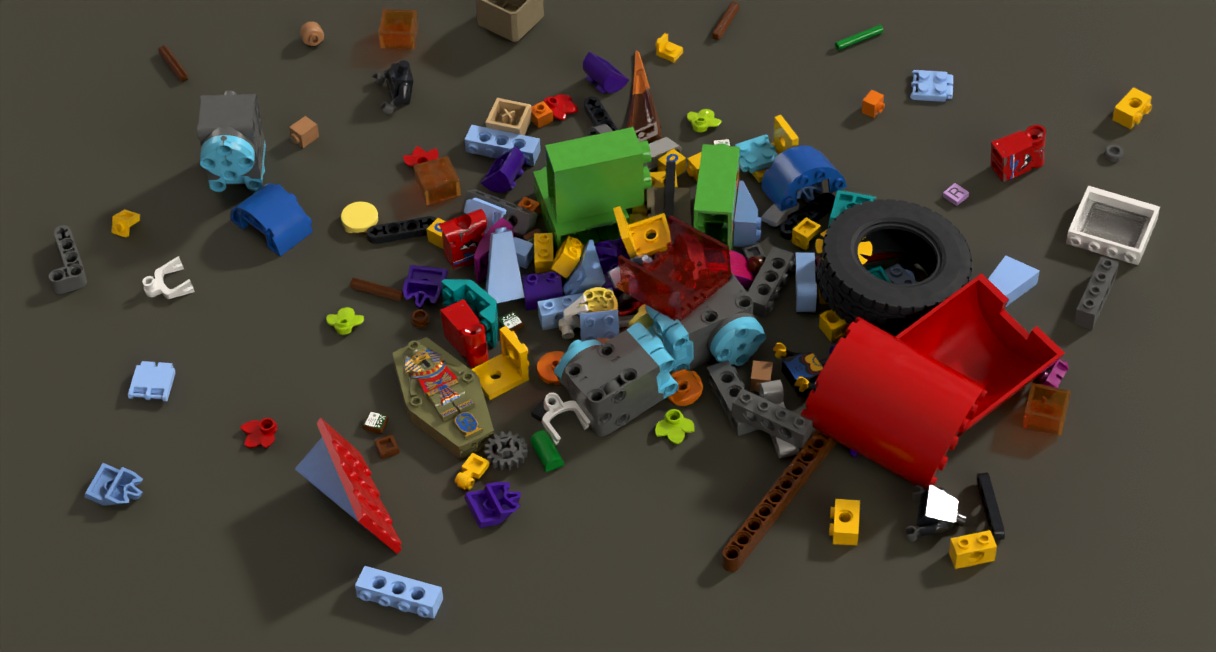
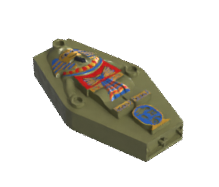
M427 337L411 341L408 346L392 353L407 417L414 425L459 459L485 448V444H488V438L494 439V429L480 380L474 371Z

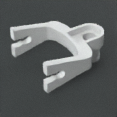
M179 256L156 269L154 273L155 279L152 276H147L143 279L144 291L148 297L163 294L165 298L172 299L195 292L190 279L174 289H169L164 284L163 277L165 274L184 269Z
M582 295L563 310L564 317L558 321L559 330L562 331V338H573V329L576 327L580 328V317L576 316V314L589 311L586 304L579 307V305L587 301L585 295Z
M556 393L546 395L544 409L547 413L543 416L542 424L555 446L559 444L561 437L550 424V420L556 415L572 410L576 413L584 430L589 427L591 421L576 401L563 403Z

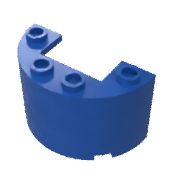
M806 145L795 146L780 153L772 160L773 164L769 169H766L762 179V190L780 211L797 206L796 190L828 179L830 193L847 187L842 174L822 152Z
M268 183L230 212V220L240 228L244 229L249 223L266 236L267 247L278 256H282L313 232L311 227L312 221L297 203L295 195L289 194L280 184Z

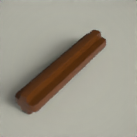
M734 1L730 3L712 32L714 39H721L738 12L739 3Z
M165 45L159 47V54L181 82L187 80L188 74L168 47Z
M352 278L350 282L352 289L388 299L401 301L404 296L402 290L362 279Z

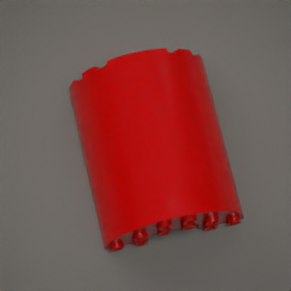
M982 273L896 336V338L986 387L985 390L988 392L982 402H977V405H979L973 419L968 418V425L963 434L1056 363L1065 354L1038 326L1032 329L1029 334L1005 311L1009 299Z
M857 317L855 322H852L847 328L846 337H841L821 370L815 384L817 389L816 391L811 390L805 402V407L807 408L802 410L801 416L812 420V427L915 486L920 485L925 490L929 485H935L938 479L935 475L938 470L943 471L948 462L947 452L949 449L954 450L959 441L958 433L961 432L963 434L968 425V418L973 419L979 405H977V402H982L988 391L980 383L868 321Z

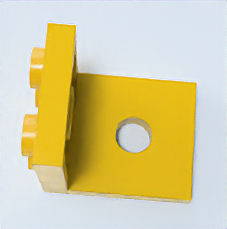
M782 115L774 117V142L771 143V145L776 147V152L779 155L789 148L798 146L799 141L798 136ZM770 167L752 173L758 183L762 182L766 169Z
M621 207L613 208L620 235L630 259L638 255L648 254V256L675 248L665 213L628 225ZM649 234H656L655 238L647 239Z
M507 326L499 329L502 354L471 369L479 377L482 391L489 401L529 380L528 349L524 343L521 344L516 333L510 331ZM493 375L500 376L498 379H492L491 377Z

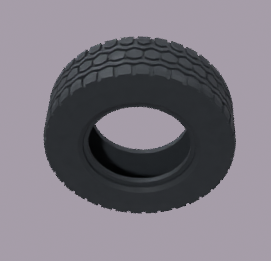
M879 199L873 202L870 200L862 202V204H856L851 209L844 210L842 214L840 213L832 221L823 240V250L820 253L817 278L822 297L832 311H835L836 315L842 320L845 319V322L851 324L855 322L857 317H860L896 337L969 283L972 273V255L970 247L966 243L963 234H960L959 229L936 211L933 212L932 209L925 206L921 207L919 204L908 203V201L886 199L883 201V199ZM870 241L872 244V254L888 252L906 256L918 263L926 271L928 278L921 282L907 285L883 281L868 272L862 265L858 256V245L860 242Z

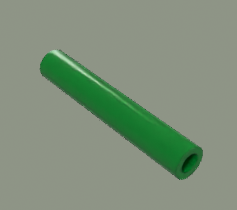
M877 25L835 42V47L837 50H841L884 32L882 25Z

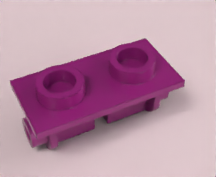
M1059 359L1048 368L1047 372L1044 371L1039 378L1040 384L1037 389L1039 390L1043 386L1048 393L1055 392L1061 382L1060 379H1063L1069 369L1068 363Z

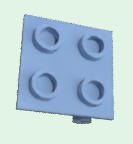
M618 310L579 313L581 341L596 340V338L612 339L619 334Z

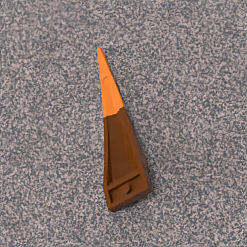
M636 50L633 93L627 128L633 127L638 141L647 140L649 144L662 139L661 124L640 53Z

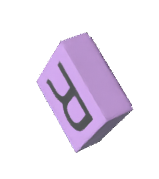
M954 183L943 192V197L958 206L969 197V192Z

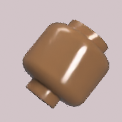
M307 22L302 25L300 36L303 42L309 47L320 45L324 40L321 26L316 22Z

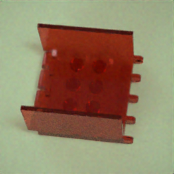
M670 215L668 220L671 242L666 244L668 249L663 253L657 251L654 254L656 259L651 263H642V267L620 255L618 261L621 282L617 284V288L674 321L676 319L682 321L703 304L705 300L715 294L718 289H721L729 282L728 277L732 275L729 246Z

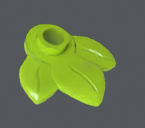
M702 109L699 113L691 111L687 114V120L692 122L691 125L696 132H705L708 127H717L722 122V120L714 118L715 114L710 109Z
M345 307L341 308L338 314L327 315L326 320L328 325L334 326L338 334L346 335L351 333L354 326L363 323L364 316L355 315L352 308Z
M671 409L665 414L664 419L657 423L655 434L657 437L667 435L670 442L679 444L684 440L685 433L694 432V423L690 419L684 418L679 410Z

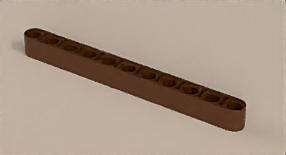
M818 430L815 431L723 549L722 565L726 571L735 572L743 565L838 441Z

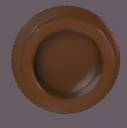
M757 256L749 258L748 268L754 275L758 274L764 260Z
M422 309L414 311L411 315V323L415 327H424L430 321L429 314Z

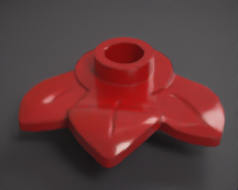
M558 94L555 97H546L544 99L546 105L553 111V116L559 120L564 121L566 114L578 112L577 106L571 102L572 98L568 95Z
M416 146L412 155L403 156V161L406 165L414 167L418 172H427L432 168V164L438 160L439 153L437 148L426 152L419 146Z
M647 300L632 303L633 308L620 311L618 315L624 317L634 311L637 314L639 307L647 304Z
M264 418L261 421L251 420L243 424L240 429L248 434L244 443L245 447L255 448L260 444L264 448L271 446L275 441L274 434L278 429L277 423L271 418Z

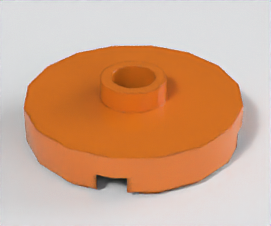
M552 351L539 359L537 373L542 381L547 384L549 382L554 383V385L562 384L554 374V369L559 364L564 352Z
M681 369L671 374L673 379L679 384L678 390L673 395L667 397L672 404L686 406L699 399L703 391V383L695 371Z

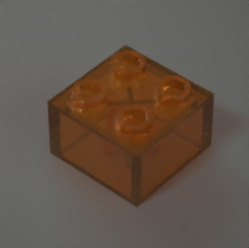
M383 9L379 28L380 48L415 49L419 28L417 10Z
M448 156L414 165L415 181L426 205L461 195L460 180Z
M1032 383L1022 427L1062 436L1071 391Z

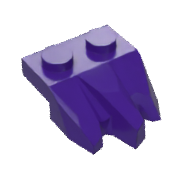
M621 237L613 241L594 243L598 258L607 256L618 257L627 253Z
M410 265L403 287L405 298H416L415 305L418 309H422L426 300L435 305L442 294L441 281L447 278V269Z
M495 482L485 484L484 490L465 493L464 499L478 527L482 528L498 525L521 506L518 503L521 492L508 491L510 488L509 482Z

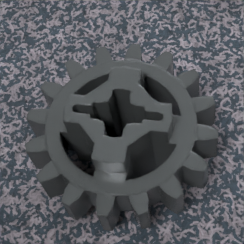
M501 431L500 436L493 434L494 439L488 438V444H485L484 453L489 464L493 463L494 469L500 466L501 471L505 467L510 471L511 466L519 468V462L524 464V458L528 456L527 443H525L524 438L519 439L518 433L513 436L511 431L508 434Z

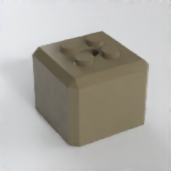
M475 0L478 25L512 42L519 41L544 17L543 0Z

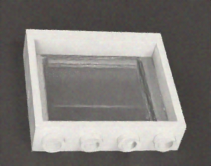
M1088 186L1068 230L1066 244L1139 265L1157 222L1160 207Z

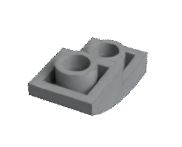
M797 202V206L780 211L773 204L763 214L761 221L768 223L770 226H779L787 220L788 215L799 210V203Z

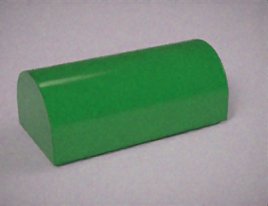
M545 430L534 433L530 438V444L545 472L564 466V461L549 433Z

